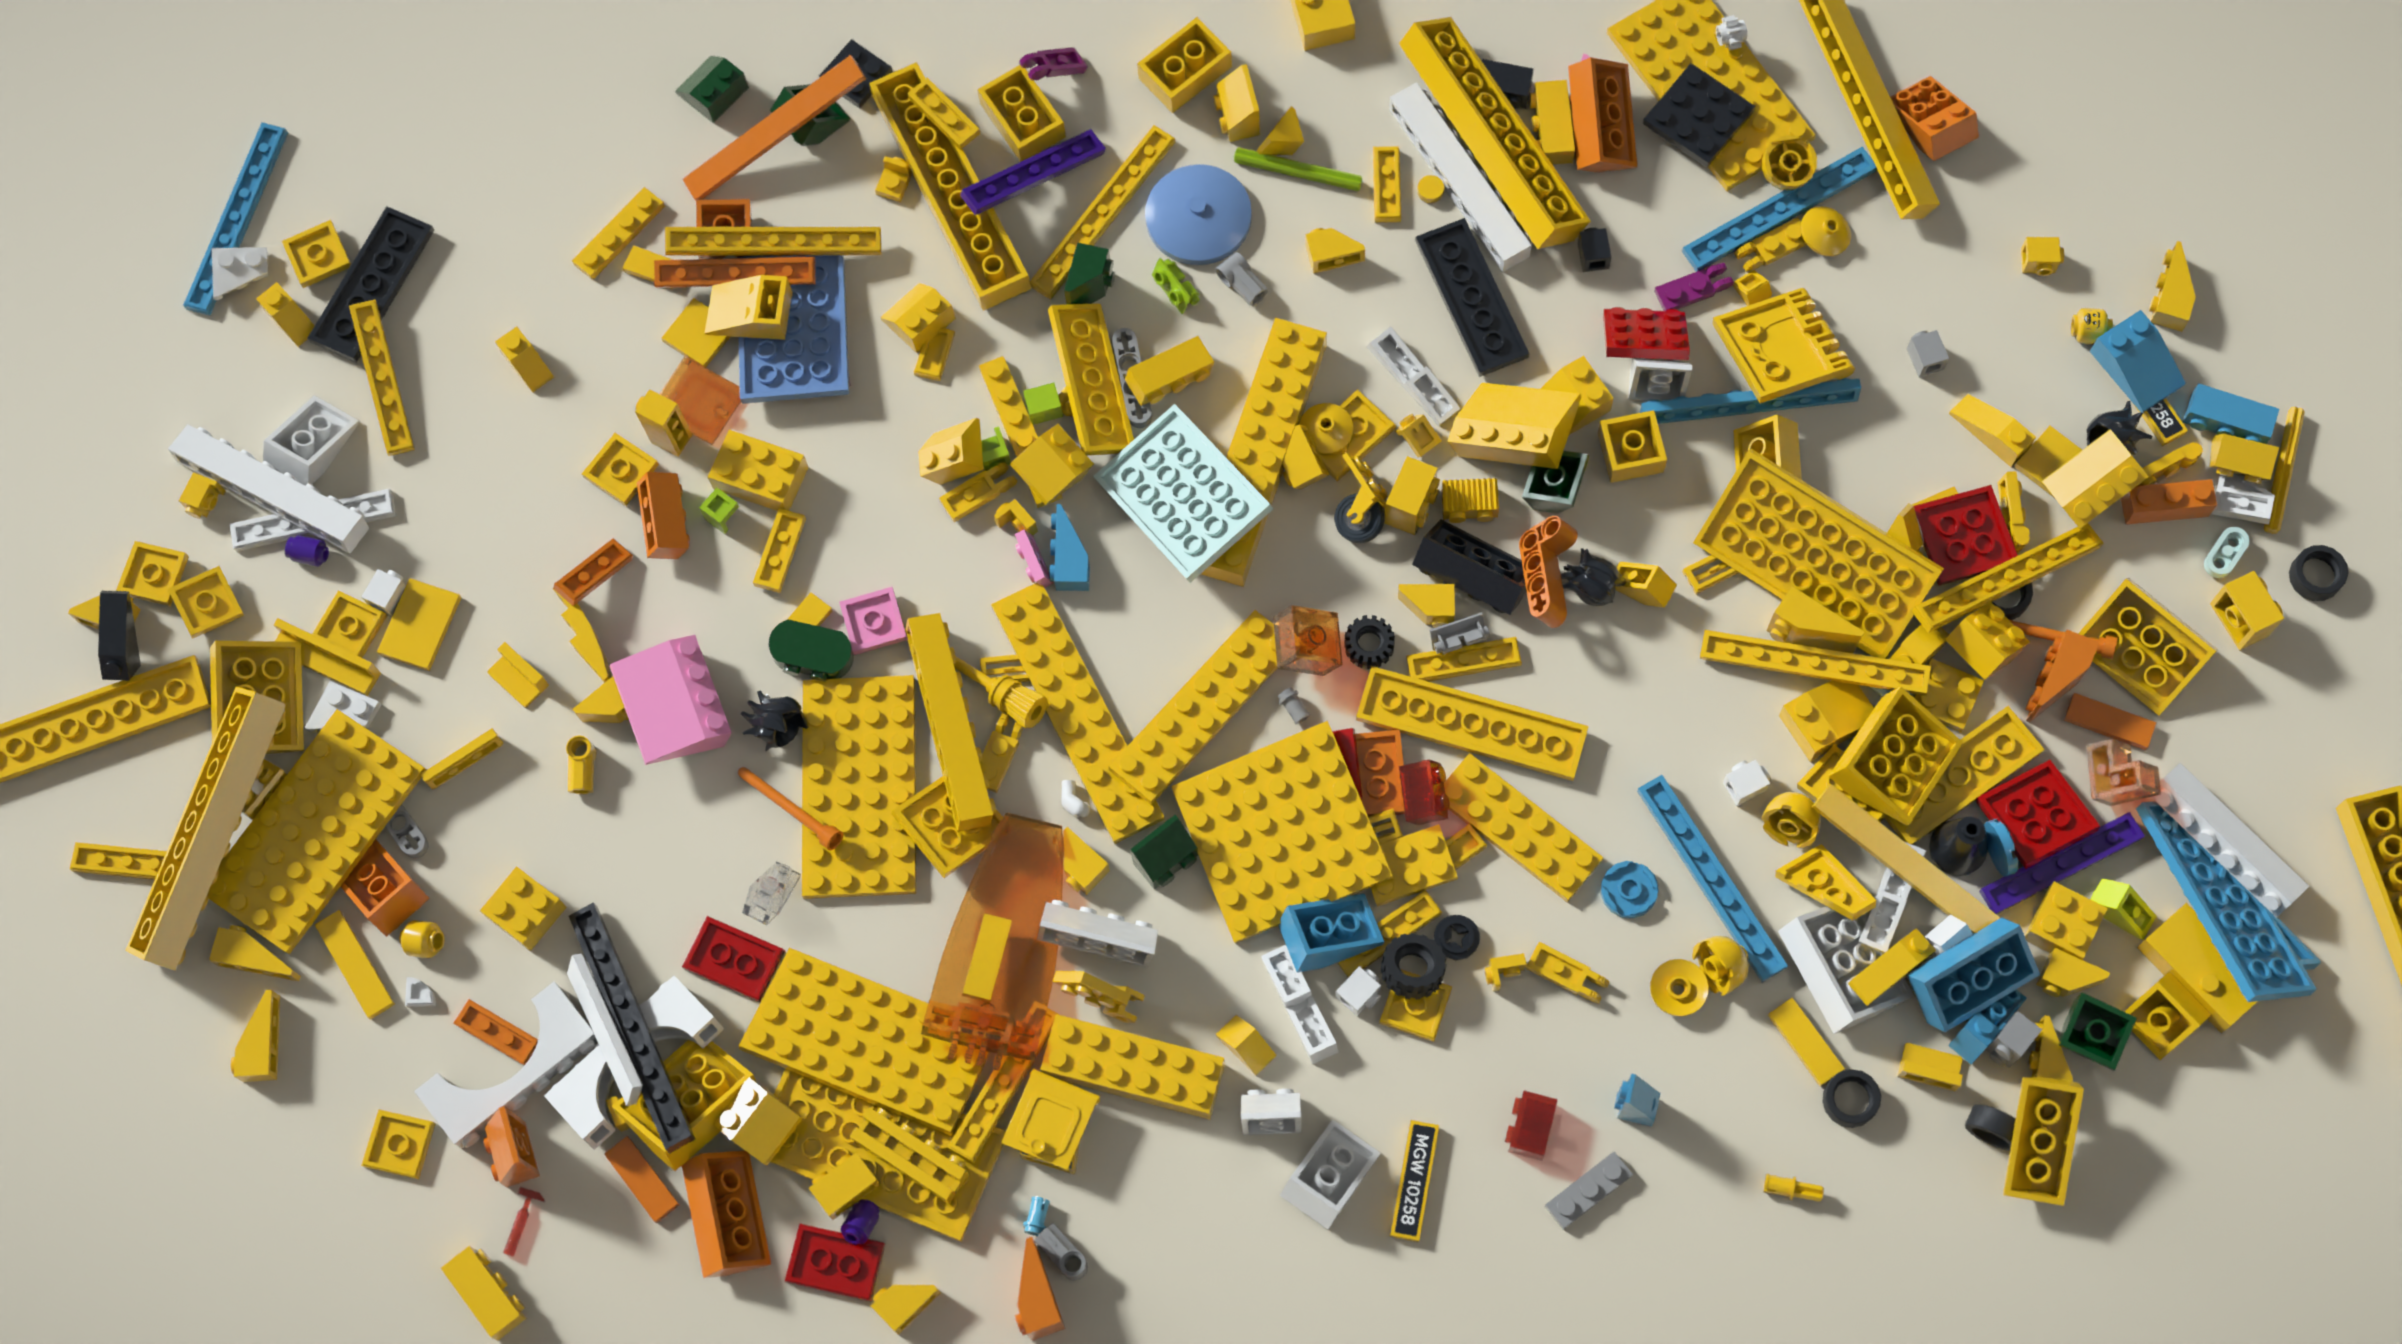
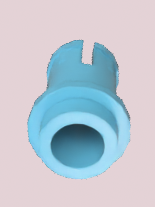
M1041 1197L1031 1198L1028 1218L1026 1222H1023L1025 1233L1039 1236L1046 1228L1044 1223L1048 1206L1050 1205L1049 1200L1045 1199L1043 1201L1044 1198Z

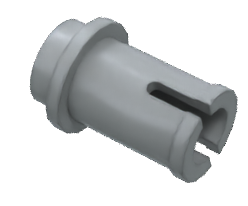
M1290 687L1278 695L1280 699L1279 704L1284 705L1294 720L1295 725L1305 721L1311 714L1297 696L1299 692L1297 690L1294 691Z

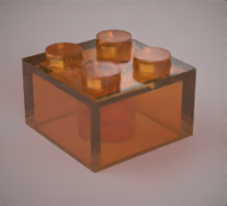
M1291 605L1273 616L1277 669L1325 676L1343 665L1338 613Z

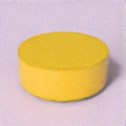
M1427 175L1421 178L1417 188L1419 198L1426 203L1439 201L1444 194L1443 181L1434 175Z

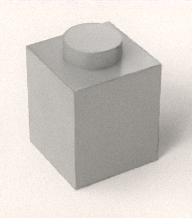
M1937 330L1929 333L1927 331L1916 333L1911 338L1907 347L1918 377L1944 370L1948 363L1949 356Z

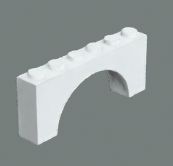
M675 976L663 983L656 993L640 1004L641 1011L655 1042L668 1038H683L693 1041L704 1048L724 1030L723 1026ZM599 1044L544 1095L579 1136L594 1150L616 1130L610 1121L606 1102L614 1077Z
M552 982L531 999L539 1016V1038L531 1058L516 1075L491 1088L469 1090L450 1084L443 1076L437 1073L414 1091L454 1145L460 1149L468 1148L480 1139L479 1135L485 1131V1127L498 1108L505 1106L510 1111L519 1109L527 1102L526 1098L535 1091L540 1092L550 1084L552 1077L557 1073L562 1074L569 1070L576 1058L581 1054L587 1055L596 1047L598 1041L591 1026L555 982Z

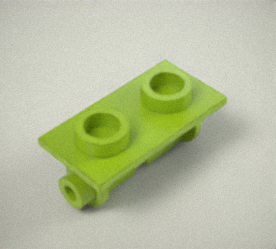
M1159 258L1151 275L1169 297L1170 302L1176 306L1181 314H1184L1189 303L1193 306L1200 301L1198 297L1199 292L1196 291L1189 280L1183 283L1179 282L1184 280L1185 275L1175 261L1170 259L1163 261L1162 258Z

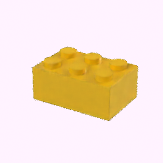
M1196 17L1137 63L1138 78L1173 114L1232 68L1231 51Z
M1021 65L977 89L980 105L1020 162L1066 138L1064 122L1036 82L1028 77L1026 68L1021 67Z
M728 430L707 478L714 490L719 488L726 494L776 511L779 508L790 511L809 466L803 454Z

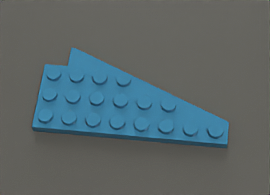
M2156 801L2142 802L2136 810L2144 826L2148 829L2156 843V847L2162 853L2170 871L2180 884L2184 895L2191 903L2198 919L2205 927L2212 943L2223 958L2227 969L2231 972L2248 1002L2310 996L2317 988L2306 970L2315 969L2321 964L2316 955Z

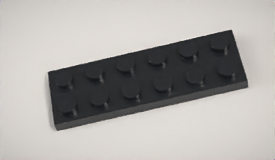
M386 206L308 336V340L317 346L357 363L361 356V351L349 305L376 299L382 320L434 233L433 226Z
M1462 218L1416 236L1415 242L1478 376H1484L1529 358L1530 353L1466 219Z

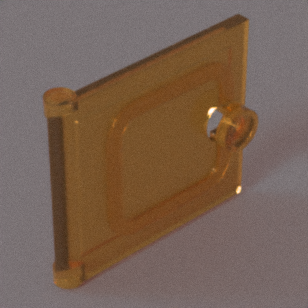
M686 356L683 357L660 392V395L678 404L692 435L711 445L714 444L741 402L740 386Z

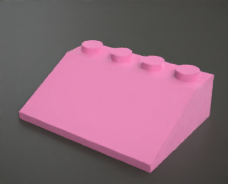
M695 635L668 640L610 664V669L645 765L725 746L732 732Z

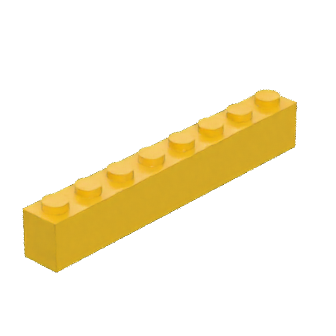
M940 613L908 618L905 632L957 832L990 826L993 815H996V806L994 799L988 796V775L986 772L982 773L980 764L983 762L980 747H975L973 739L976 738L975 726L973 722H969L967 717L969 704L967 697H962L960 688L963 687L961 673L955 671V650L953 647H949L947 641L950 636L947 622H942Z

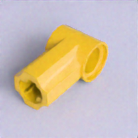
M580 735L574 736L569 739L566 745L568 754V792L574 794L592 793L594 786V760L597 755L596 748L588 738ZM587 746V751L584 755L576 756L575 753L578 747Z

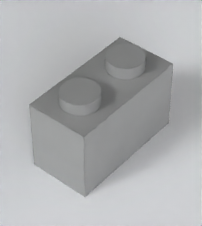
M2017 1011L1985 1050L1990 1053L1989 1056L1995 1063L2000 1066L2006 1065L2010 1068L2025 1053L2042 1029Z

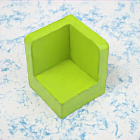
M1055 383L1024 390L1025 401L1033 425L1063 417Z
M999 426L994 428L995 436L981 440L983 467L986 471L1000 463H1006L1007 466L1011 463Z
M716 488L699 509L707 522L726 534L728 531L726 522L739 508V504L719 488Z

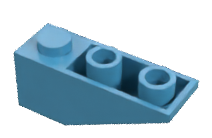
M1057 504L1056 513L1051 514V529L1056 530V539H1051L1050 553L1051 556H1055V565H1050V581H1054L1056 591H1089L1090 563L1088 554L1062 505Z
M2016 989L1976 1013L1948 1046L1972 1065L2027 997Z
M1631 1073L1629 1080H1623L1622 1086H1620L1619 1092H1617L1614 1109L1619 1110L1617 1118L1652 1127L1655 1122L1661 1093L1639 1076Z

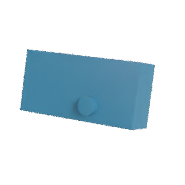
M2001 917L1909 972L1907 977L1927 1024L1947 1032L2038 977L2040 972L2021 926Z

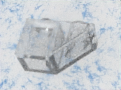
M776 862L750 886L742 913L767 926L781 912L801 874L785 864Z

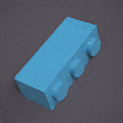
M2198 383L2190 396L2183 423L2190 425L2196 430H2207L2217 433V435L2224 433L2267 444L2271 439L2279 409Z

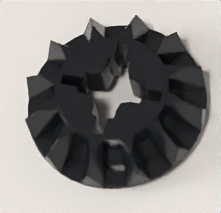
M1450 915L1442 919L1436 926L1434 941H1436L1438 946H1441L1443 954L1447 958L1457 961L1467 959L1477 950L1480 942V933L1476 924L1468 917ZM1451 928L1458 935L1465 934V937L1461 940L1462 948L1456 942L1447 943L1452 938Z

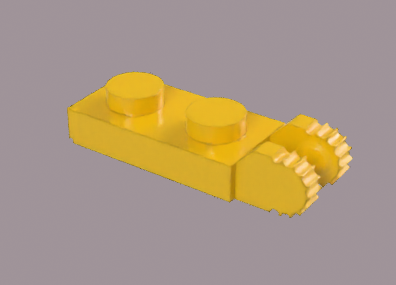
M1797 217L1752 240V242L1739 247L1734 253L1737 259H1741L1753 252L1757 255L1744 264V270L1750 272L1763 265L1765 267L1806 246L1807 244L1801 233L1800 219Z
M2192 442L2146 465L2142 469L2149 477L2138 486L2154 485L2157 482V478L2163 475L2168 478L2177 473L2181 468L2187 469L2196 463L2199 456L2202 455V445Z
M1000 463L988 471H982L939 498L942 506L954 523L1000 496V493H1005L1018 483L1015 476H1009L997 484L993 482V480L1009 470L1006 463Z
M2009 471L2004 474L1997 484L2001 512L2015 550L2019 553L2029 543L2030 532L2023 525L2026 519L2025 508L2021 507L2022 484L2017 479V471Z
M1005 712L1001 714L995 731H992L982 753L983 762L980 764L982 773L986 772L988 775V790L995 793L998 792L1019 746L1018 740L1024 729L1016 721L1011 737L1003 735L1009 722V714Z
M1538 942L1525 968L1596 1004L1600 1003L1602 998L1597 992L1582 986L1585 979L1587 978L1592 983L1603 988H1607L1610 983L1605 977L1590 970L1591 968L1542 942Z

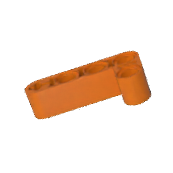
M1551 516L1530 528L1521 536L1519 541L1530 613L1550 628H1557L1562 625L1567 616L1558 555L1571 548L1578 537L1577 530L1558 516Z

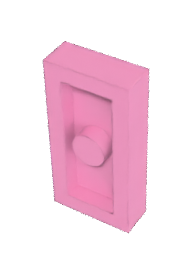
M1026 530L1016 533L1015 537L1018 544L1015 546L1020 557L1026 559L1029 566L1026 568V572L1033 583L1036 582L1039 585H1043L1044 588L1053 584L1054 582L1050 581L1049 571L1033 535Z

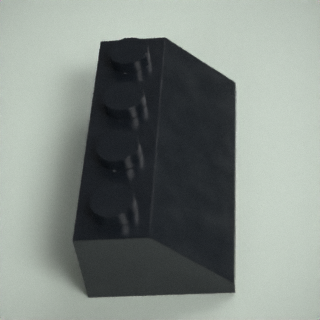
M1442 519L1423 537L1412 563L1423 574L1433 575L1441 579L1444 584H1454V588L1466 592L1474 600L1483 601L1491 605L1494 610L1500 613L1511 615L1526 592L1521 559Z

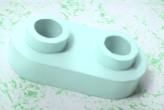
M2229 527L2220 535L2204 560V568L2210 576L2223 578L2233 570L2249 545V536L2243 529ZM2228 541H2234L2236 543V547L2230 546ZM2214 562H2219L2222 568L2215 567Z

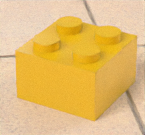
M1654 410L1600 421L1598 437L1610 483L1664 473L1667 457Z
M1408 456L1406 457L1385 504L1384 524L1412 535L1416 534L1418 527L1424 528L1429 515L1427 513L1429 505H1434L1439 493L1440 479L1437 478V467Z
M2255 571L2225 584L2210 603L2239 651L2269 637L2284 619L2281 606L2278 602L2273 601L2268 593L2267 584L2261 577L2257 576Z
M1992 602L1965 617L1945 639L1984 680L2011 663L2030 643L2025 637L2024 632L2019 627L2014 626L2005 617L2004 612Z
M516 866L480 909V912L531 952L567 907L558 897Z
M2053 882L2046 890L2025 933L2026 941L2049 953L2057 948L2083 960L2108 908Z

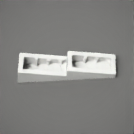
M1389 327L1367 346L1369 351L1438 426L1461 409L1427 366L1425 368L1422 366L1392 327Z
M1907 843L1920 855L1924 856L1926 850ZM1887 867L1875 896L1877 900L1876 907L1870 910L1858 942L1882 953H1885L1889 948L1911 889L1908 883Z
M1284 945L1261 956L1312 1065L1338 1053L1336 1041L1312 997L1311 990L1301 972H1296L1287 946Z

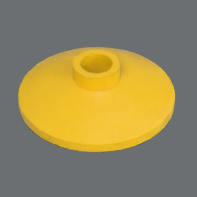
M1818 206L1810 209L1802 218V237L1806 244L1816 253L1823 256H1836L1845 251L1849 246L1851 240L1850 227L1846 219L1836 210L1825 206Z
M1320 403L1310 407L1303 414L1299 423L1307 426L1319 454L1329 455L1343 450L1353 436V422L1350 415L1342 407L1332 403ZM1323 422H1329L1331 426L1329 428H1324L1321 426V424Z
M1672 959L1661 964L1653 973L1650 981V993L1654 1003L1663 1012L1672 1016H1688L1698 1011L1705 1003L1708 996V981L1704 972L1696 964L1684 959ZM1676 985L1681 986L1683 993L1680 995L1675 994L1673 987Z

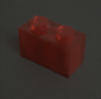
M1429 759L1399 766L1406 822L1422 825L1449 819L1448 810L1450 802L1444 788L1446 773L1441 763Z
M1523 1090L1521 1098L1515 1097L1511 1114L1517 1115L1514 1126L1508 1125L1504 1141L1510 1144L1508 1152L1543 1160L1558 1099Z

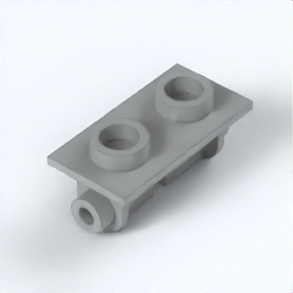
M1483 613L1430 629L1432 649L1437 654L1442 653L1445 655L1448 652L1462 648L1461 641L1465 640L1467 646L1486 641V638L1490 637L1488 627L1484 626Z

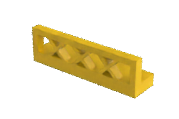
M277 618L274 626L280 633L275 641L301 642L302 666L368 697L381 675V672L372 662Z

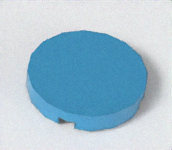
M1993 819L1984 824L1988 853L1997 871L2006 877L2015 874L2018 870L2017 857L2012 858V851H2015V845L2006 826L2001 821L1998 822V819Z
M1633 861L1617 863L1606 872L1601 882V896L1605 906L1612 913L1622 918L1633 919L1645 915L1652 909L1657 899L1658 883L1656 877L1643 864L1633 863Z

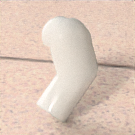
M1062 781V807L1074 817L1088 816L1090 805L1076 796V781Z

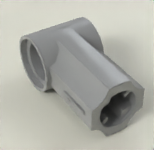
M1235 252L1215 268L1220 280L1226 286H1232L1250 306L1258 304L1268 293V289L1252 273L1248 262L1238 252Z
M1054 1223L1045 1228L1034 1240L1068 1279L1079 1280L1087 1273L1088 1264L1085 1257ZM1071 1258L1081 1260V1268L1076 1272L1066 1270V1263Z

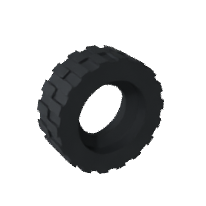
M1411 933L1409 935L1402 934L1398 938L1395 937L1390 944L1388 943L1383 954L1380 968L1383 982L1387 984L1389 990L1394 991L1398 996H1404L1406 999H1421L1425 996H1431V993L1439 989L1445 974L1446 956L1443 954V949L1436 944V941L1427 938L1425 935ZM1407 955L1421 957L1427 963V972L1421 977L1405 975L1399 967L1400 960Z

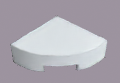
M407 977L405 1006H436V999L432 990L422 981Z

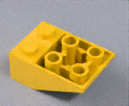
M758 275L713 285L705 335L785 340L792 298V289L788 277Z

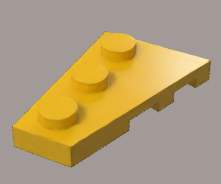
M1822 844L1787 863L1775 872L1777 879L1852 921L1876 907L1877 900Z

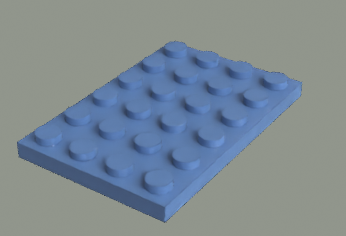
M752 255L737 257H815L816 285H790L792 298L785 340L739 337L741 403L850 395L844 255Z

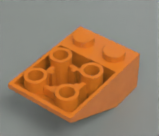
M1932 76L1922 79L1918 83L1890 97L1909 136L1916 146L1933 161L1979 138L1976 112Z
M2066 630L2061 638L2058 636L2055 638L2053 645H2050L2044 659L2046 664L2036 679L2035 686L2037 687L2034 694H2031L2025 708L2026 711H2029L2027 722L2033 721L2079 683L2091 666L2099 645L2098 641L2070 630Z

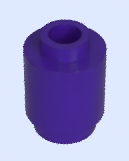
M297 535L287 540L285 556L290 558L292 562L319 567L327 561L329 548L326 547L324 540Z
M861 1199L852 1206L840 1228L844 1239L849 1243L863 1244L868 1240L879 1220L880 1210L874 1202Z

